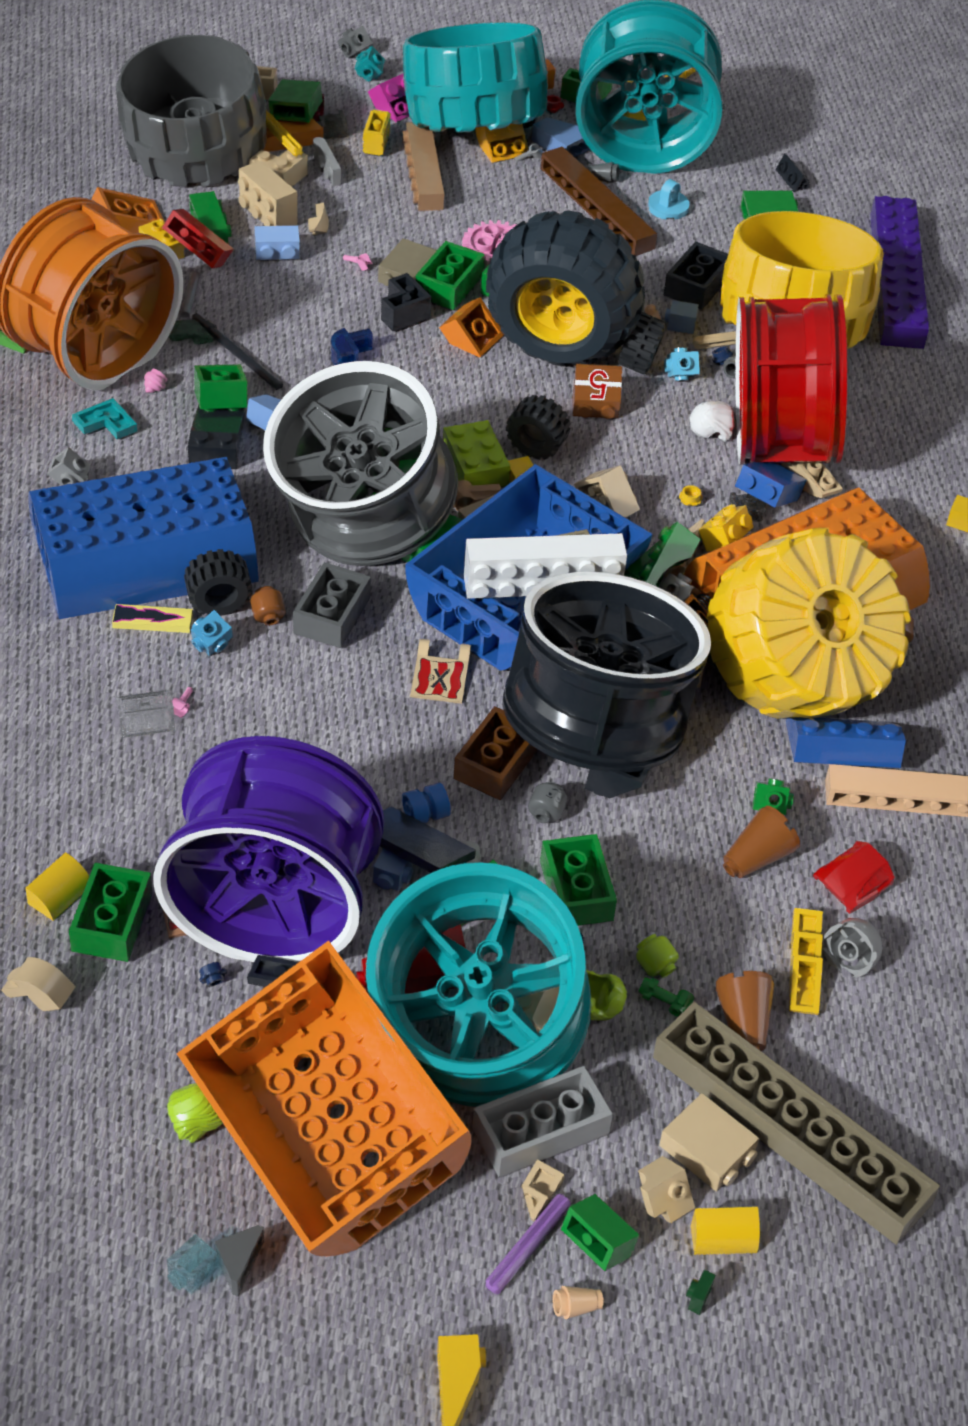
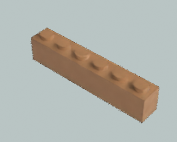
M406 122V131L402 132L403 143H405L404 150L405 155H407L406 162L407 167H409L413 204H417L418 211L443 210L444 190L433 132L430 131L429 127L418 128L412 122Z

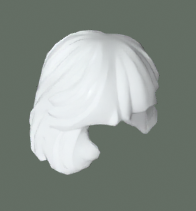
M709 401L699 404L693 409L689 417L691 430L697 436L709 438L715 432H719V439L723 441L729 440L735 427L732 408L722 401Z

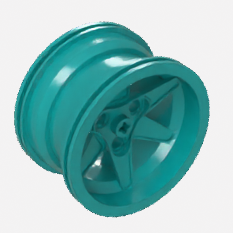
M465 863L439 869L406 888L386 909L372 935L366 961L368 994L446 1100L465 1106L478 1107L563 1074L577 1057L587 1035L591 1016V991L586 971L583 940L575 919L565 903L547 885L521 870L494 863ZM497 920L486 939L477 946L475 954L442 934L448 929L467 922ZM517 925L538 937L549 949L554 959L541 964H510ZM425 947L445 976L441 977L437 985L429 990L405 994L406 980L411 965L420 950ZM487 953H496L498 955L497 959L493 962L483 960ZM454 987L459 990L458 994L454 997L448 998L444 996V992L448 988ZM559 987L554 1010L547 1023L538 1033L519 1005L517 998ZM499 1002H507L509 1004V1008L504 1012L494 1010L495 1005ZM455 1015L450 1054L441 1051L427 1042L416 1031L411 1022ZM489 1024L518 1047L517 1050L498 1057L474 1059ZM382 1025L383 1029L385 1030V1033H387V1034L389 1035V1033L387 1032V1030H386V1029L384 1028V1026Z

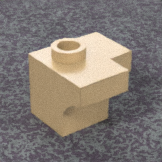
M661 1156L638 1170L642 1183L640 1189L647 1214L654 1218L662 1214L666 1221L672 1223L695 1208L684 1168Z

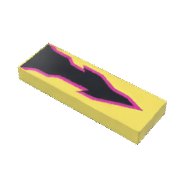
M116 604L112 626L119 629L190 633L193 609Z

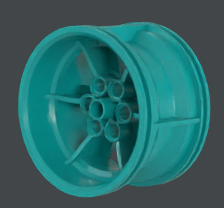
M640 0L613 9L591 28L585 38L580 54V86L576 99V119L581 136L593 153L606 163L614 162V164H619V169L651 174H660L679 169L702 155L717 135L722 119V94L720 90L722 53L717 37L710 26L695 12L679 4L663 0ZM633 55L632 61L623 59V57ZM693 67L698 71L702 84L679 76L684 71ZM597 82L618 84L621 87L602 100ZM676 104L688 108L687 111L668 118L667 108L674 107ZM642 109L647 121L623 116V114L627 111L637 113Z

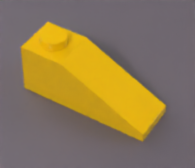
M478 1334L438 1336L437 1358L442 1426H459L479 1381L480 1368H486L485 1347H479Z

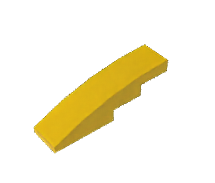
M794 908L789 984L790 1012L819 1014L823 958H821L823 911Z

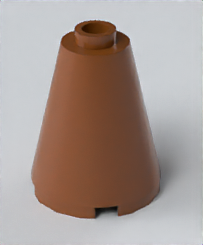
M767 805L764 808L762 807L724 855L723 867L731 877L743 878L796 852L800 847V839L794 828L791 830L787 828L784 824L788 821L787 818L777 809Z
M750 970L743 971L744 976L734 978V972L720 977L716 981V992L728 1027L758 1050H765L775 987L774 979L772 980V976L768 973Z

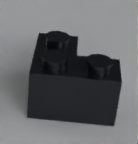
M408 273L389 279L388 296L382 298L381 320L393 332L430 318L431 296Z

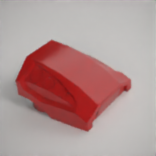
M856 841L853 847L819 868L813 874L816 880L819 879L845 905L846 911L849 914L873 901L881 892L893 885L895 879L888 861L870 843Z

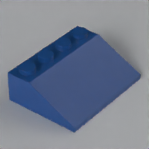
M803 717L785 718L794 762L901 768L906 740L903 729L899 725L886 721Z

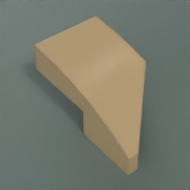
M324 202L316 204V217L308 219L309 232L312 235L323 234L328 231L329 218Z
M538 1159L522 1184L530 1219L533 1222L544 1211L565 1179L563 1173Z

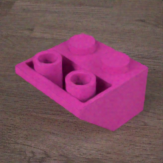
M404 73L368 91L375 108L391 113V119L395 122L409 116L404 89Z

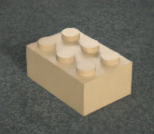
M261 161L239 168L238 184L241 207L249 210L255 219L258 218L265 226H296L297 191Z

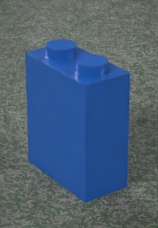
M752 462L743 465L735 487L776 508L796 502L802 493L807 479L774 462Z

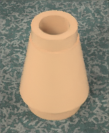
M562 1286L561 1289L555 1290L553 1293L554 1312L557 1317L563 1316L564 1319H569L602 1309V1292L600 1289Z

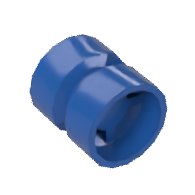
M440 782L425 786L423 792L414 789L402 794L404 813L423 823H428L429 818L439 820L449 817L451 814L448 794Z

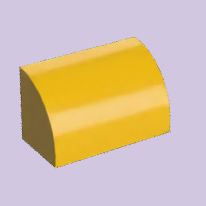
M65 852L25 888L27 902L30 906L54 921L83 894L89 875L75 858Z
M758 1207L695 1208L690 1226L694 1255L758 1252L760 1239Z

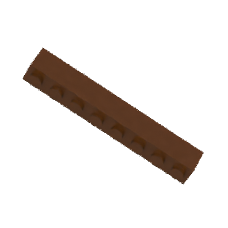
M563 146L542 153L540 169L594 220L598 218L608 224L611 231L615 234H621L632 247L633 255L638 256L655 250L657 240L655 230L644 222L642 218L632 211L630 207L620 200L618 196L608 189L606 185L596 178Z

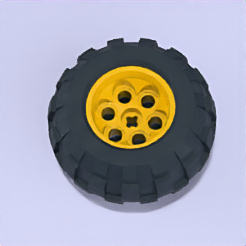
M555 211L542 212L531 217L527 223L522 221L505 234L503 240L496 247L491 263L488 266L486 292L489 293L488 307L495 322L501 325L502 333L511 343L517 344L527 355L535 359L538 357L546 360L549 364L563 366L566 363H572L576 366V364H592L603 356L607 358L624 344L625 339L636 328L645 304L643 270L639 260L632 254V247L621 234H615L611 231L608 224L598 218L593 220L584 217L582 213L576 211H564L561 215Z

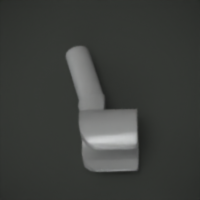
M533 143L530 145L529 151L515 157V160L518 162L530 156L540 159L543 151L538 144Z

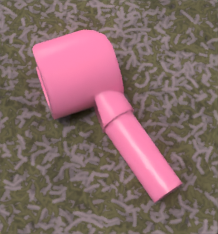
M366 253L358 257L343 256V260L358 263L362 271L368 269L367 265L373 264Z
M187 687L180 698L172 700L174 708L171 713L180 718L189 711L190 705L186 701L193 692L191 687Z

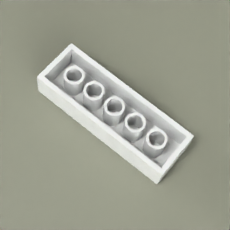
M620 533L466 539L464 581L467 598L527 596L538 583L565 573L601 572L624 576L627 553L623 535Z

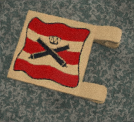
M420 639L410 697L462 704L471 645H460L459 659L457 660L428 656L430 640Z

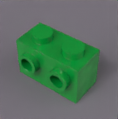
M596 1194L570 1206L561 1230L604 1271L629 1259L639 1238V1234Z

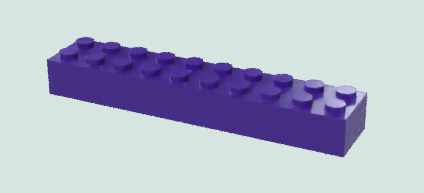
M875 196L870 214L872 237L880 243L884 253L880 292L877 302L880 345L924 349L929 332L916 200Z

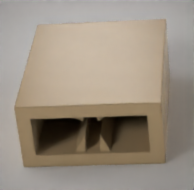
M701 1093L662 1131L659 1146L717 1192L724 1184L728 1187L735 1181L739 1174L738 1170L743 1165L748 1167L753 1163L758 1155L756 1147L759 1138Z

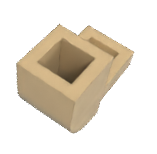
M27 957L21 967H17L10 972L7 977L8 981L1 991L10 998L28 996L40 1010L51 1011L62 1008L75 989V985L63 972L49 962L39 958Z

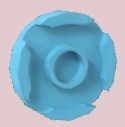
M668 179L662 186L661 191H657L649 197L648 206L649 211L654 216L661 219L674 218L676 220L686 216L690 202L686 196L680 193L681 185L672 179Z

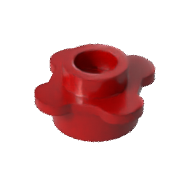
M547 96L548 111L556 113L558 109L564 108V103L561 102L559 96Z

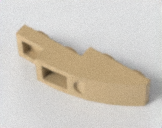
M822 462L781 463L782 467L807 479L803 490L815 497L824 498L840 493L843 490Z

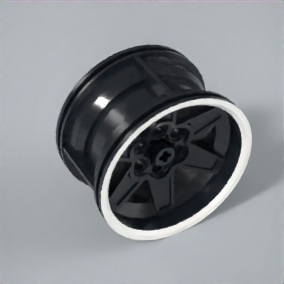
M573 572L545 579L534 586L525 599L517 643L502 697L505 716L513 729L525 741L543 753L565 763L608 772V770L636 772L651 766L652 768L657 767L670 760L682 746L696 688L710 652L711 638L708 628L700 616L682 600L661 588L634 578L601 572Z

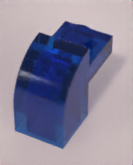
M345 328L336 331L331 337V361L333 365L358 361L359 353L372 350L373 333L370 328L348 333Z

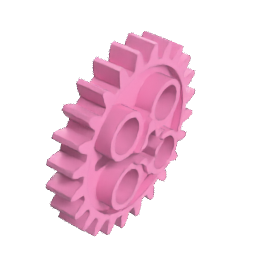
M489 220V224L482 221L481 226L474 224L473 228H468V232H464L462 246L485 254L484 265L486 269L491 263L493 250L503 240L505 234L517 224L509 226L508 221L501 224L500 220L497 223Z

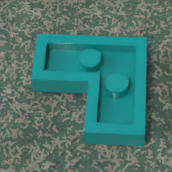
M114 398L72 414V422L84 435L102 427H106L116 439L138 431L137 423Z

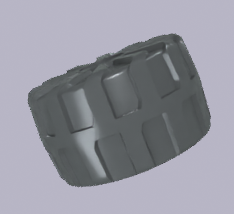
M211 35L175 36L156 43L154 42L142 48V50L128 59L121 68L119 81L116 83L121 130L132 162L137 160L143 169L144 175L151 179L159 177L168 180L171 186L186 187L188 183H200L202 186L214 185L222 182L225 176L230 174L232 176L239 175V168L249 165V159L260 150L265 149L267 131L264 92L258 68L255 63H252L249 53L241 46L221 37Z

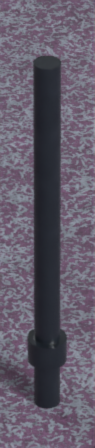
M198 313L192 315L191 319L201 327L203 333L207 336L211 335L275 390L283 388V383L222 334L213 322L205 320Z

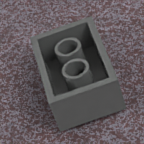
M324 562L293 611V633L341 648L370 599L371 576Z

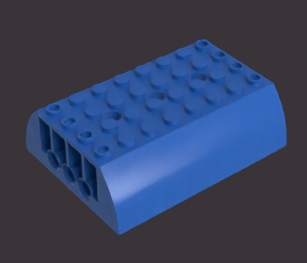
M227 457L29 491L30 519L59 619L115 609L116 604L138 605L188 595L184 580L186 567L190 566L189 562L192 559L196 560L199 554L204 555L210 550L215 552L217 549H223L224 552L230 550L234 554L238 553L247 564L251 583L259 582L252 523ZM193 500L195 502L187 503L186 501ZM144 509L145 511L137 512L136 510ZM88 518H94V519H95V520H93V521H86V519H88Z
M535 464L406 563V579L414 605L423 621L460 645H471L470 651L502 671L511 667L527 596L467 598L464 581L466 539L556 536L587 529L590 535L622 533L627 553L626 570L644 555L650 545L652 534Z

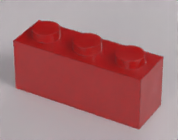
M185 209L173 210L162 227L212 269L222 267L234 250Z

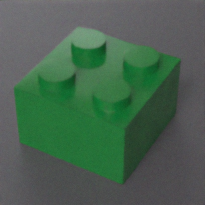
M241 364L194 365V392L200 409L216 411L219 408H227L228 410L236 411L241 408H247V379Z

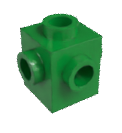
M769 778L768 783L756 781L752 809L759 810L767 805L786 815V809H792L794 793H789L790 787L784 785V780ZM771 795H778V799L775 802L769 801Z

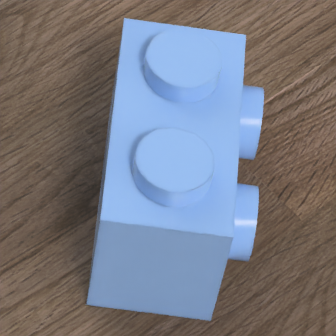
M298 225L255 226L256 260L300 259Z

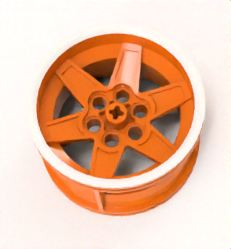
M83 197L59 200L35 214L21 228L6 250L0 264V328L10 340L26 350L38 353H51L61 372L76 384L90 390H103L127 372L153 359L164 345L175 324L182 301L183 274L180 262L169 246L150 235L129 232L121 227L120 222L110 210L96 201Z

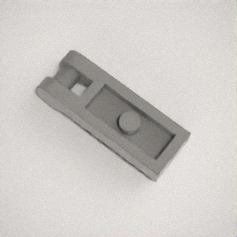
M322 137L314 138L313 147L315 151L313 152V158L318 160L319 167L324 169L325 178L330 180L332 186L341 185V168L326 140Z

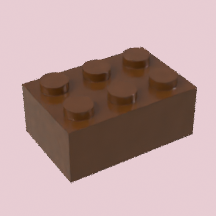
M494 706L456 755L453 779L501 801L538 749L525 741L513 729L505 716L504 710Z

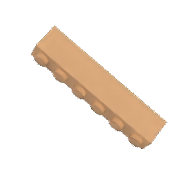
M829 764L825 779L826 805L968 817V776Z

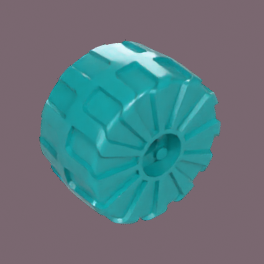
M513 22L455 25L417 33L408 37L403 44L404 89L410 119L418 128L429 127L430 131L435 132L455 128L457 132H471L476 127L487 126L489 130L505 128L510 123L520 125L530 122L543 115L547 109V66L542 34L536 26Z

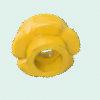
M693 485L685 486L679 494L681 502L687 506H697L703 499L701 490Z

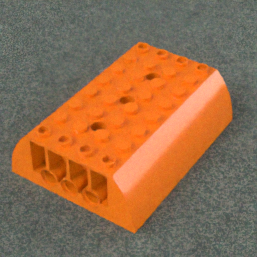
M860 487L849 490L694 559L684 572L685 576L692 579L691 585L701 590L700 594L708 595L713 599L721 583V576L728 567L750 554L760 545L787 534L812 528H829V533L844 537L854 534L868 542L867 548L878 558L888 560L898 575L895 583L899 593L907 598L909 610L927 603L930 590L929 567L923 545ZM700 596L707 599L710 602V599H708L707 597ZM698 598V599H700V600H703L704 602H706V603L709 605V603H708L706 600H704V599H702V598Z
M329 940L176 1053L299 1238L313 1255L329 1257L357 1250L459 1172L468 1156L471 1147V1134ZM382 1025H383L384 1028L387 1030V1032L389 1033V1035H388L387 1033H385V1030L383 1029ZM306 1057L311 1058L312 1064L310 1068L306 1071H298L297 1065L299 1061ZM337 1104H343L345 1106L344 1114L337 1119L331 1118L330 1111L332 1107ZM370 1152H377L379 1154L377 1164L372 1167L364 1166L365 1156Z

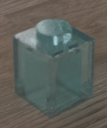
M194 1234L167 1259V1277L178 1290L184 1288L192 1294L219 1269L218 1253Z

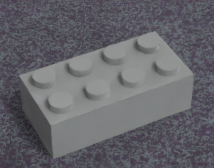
M582 1066L474 1108L472 1129L500 1178L535 1164L537 1159L540 1161L609 1134L613 1114L585 1066Z

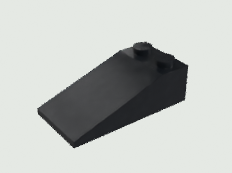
M198 404L188 441V462H200L227 457L231 469H237L246 408L236 411L228 410L227 408L205 411L200 409Z

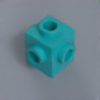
M373 46L366 51H362L357 56L354 69L361 78L370 82L372 79H378L382 75L386 59Z

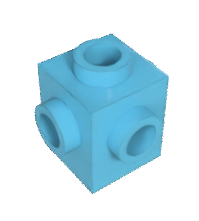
M687 348L673 349L674 352L668 354L664 360L665 372H668V377H675V381L689 380L688 376L700 374L699 351L687 352Z

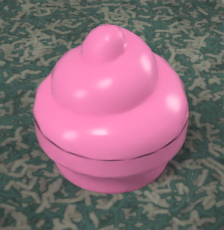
M152 369L151 372L148 371L144 376L146 393H153L163 390L168 379L156 369Z

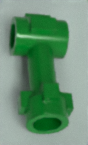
M645 977L638 993L643 995L642 998L648 1001L651 997H655L671 1005L669 1012L677 1017L695 999L694 995L687 990L681 989L675 995L659 987V980L655 978L649 979Z

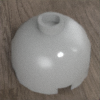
M847 918L834 924L824 935V939L826 938V947L823 948L824 955L829 964L840 972L842 966L854 975L853 977H860L871 971L881 958L883 950L881 936L871 923L863 919ZM841 958L846 961H854L859 958L860 961L855 966H848L843 964Z

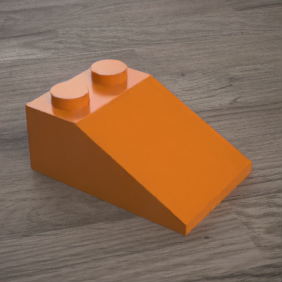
M100 187L96 188L91 199L110 210L120 222L121 227L131 233H139V226L151 223L154 220L162 219L164 221L155 200Z

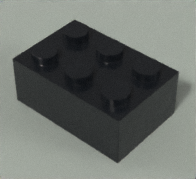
M695 241L666 273L663 295L680 302L698 304V309L703 310L722 287L723 271L728 253Z

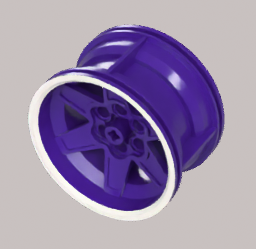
M273 736L242 737L220 743L206 751L192 766L183 789L182 810L186 824L168 838L155 866L154 888L163 910L177 927L203 946L233 959L254 962L257 955H264L300 962L328 940L339 953L353 939L362 913L363 896L357 875L365 870L374 860L384 831V814L376 793L365 778L345 761L321 748L293 739Z

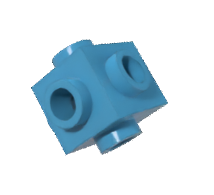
M215 610L205 618L201 617L196 620L191 629L192 644L199 652L205 651L209 656L224 650L228 645V641L233 638L232 627Z

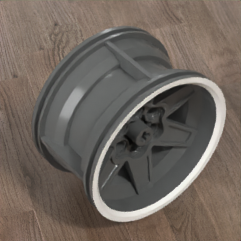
M355 361L328 367L312 374L293 387L279 402L268 421L263 445L267 469L279 491L288 499L289 512L300 536L312 549L326 558L338 563L356 566L378 565L400 559L416 551L431 540L450 516L458 491L456 466L448 446L440 437L439 419L432 398L425 387L408 372L389 364L371 361ZM385 428H393L392 430L384 432ZM418 458L406 474L398 468L399 461ZM331 482L325 501L315 499L308 494ZM368 488H371L373 492L377 493L370 497L364 498L368 493Z

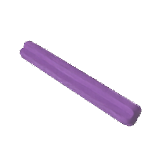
M557 1194L486 1279L485 1286L494 1294H499L568 1211L571 1202L563 1194Z

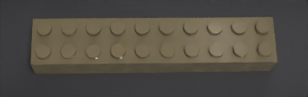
M693 1002L657 1037L653 1053L655 1060L699 1094L702 1093L755 1134L764 1144L897 1245L932 1206L940 1187L939 1184L696 1002Z

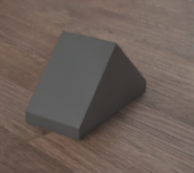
M256 1225L215 1241L216 1258L231 1293L235 1296H239L264 1243L263 1226Z

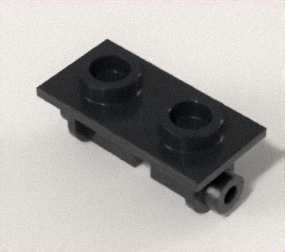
M784 153L775 170L793 192H796L798 188L808 189L810 186L809 179L805 177L794 161Z

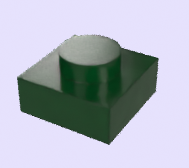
M704 1269L699 1280L693 1278L686 1297L690 1298L689 1311L698 1315L701 1314L712 1290L716 1277L715 1274Z

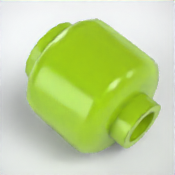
M654 933L637 945L636 959L647 975L655 977L660 974L662 978H665L677 969L674 964L677 962L679 954L666 936H657Z

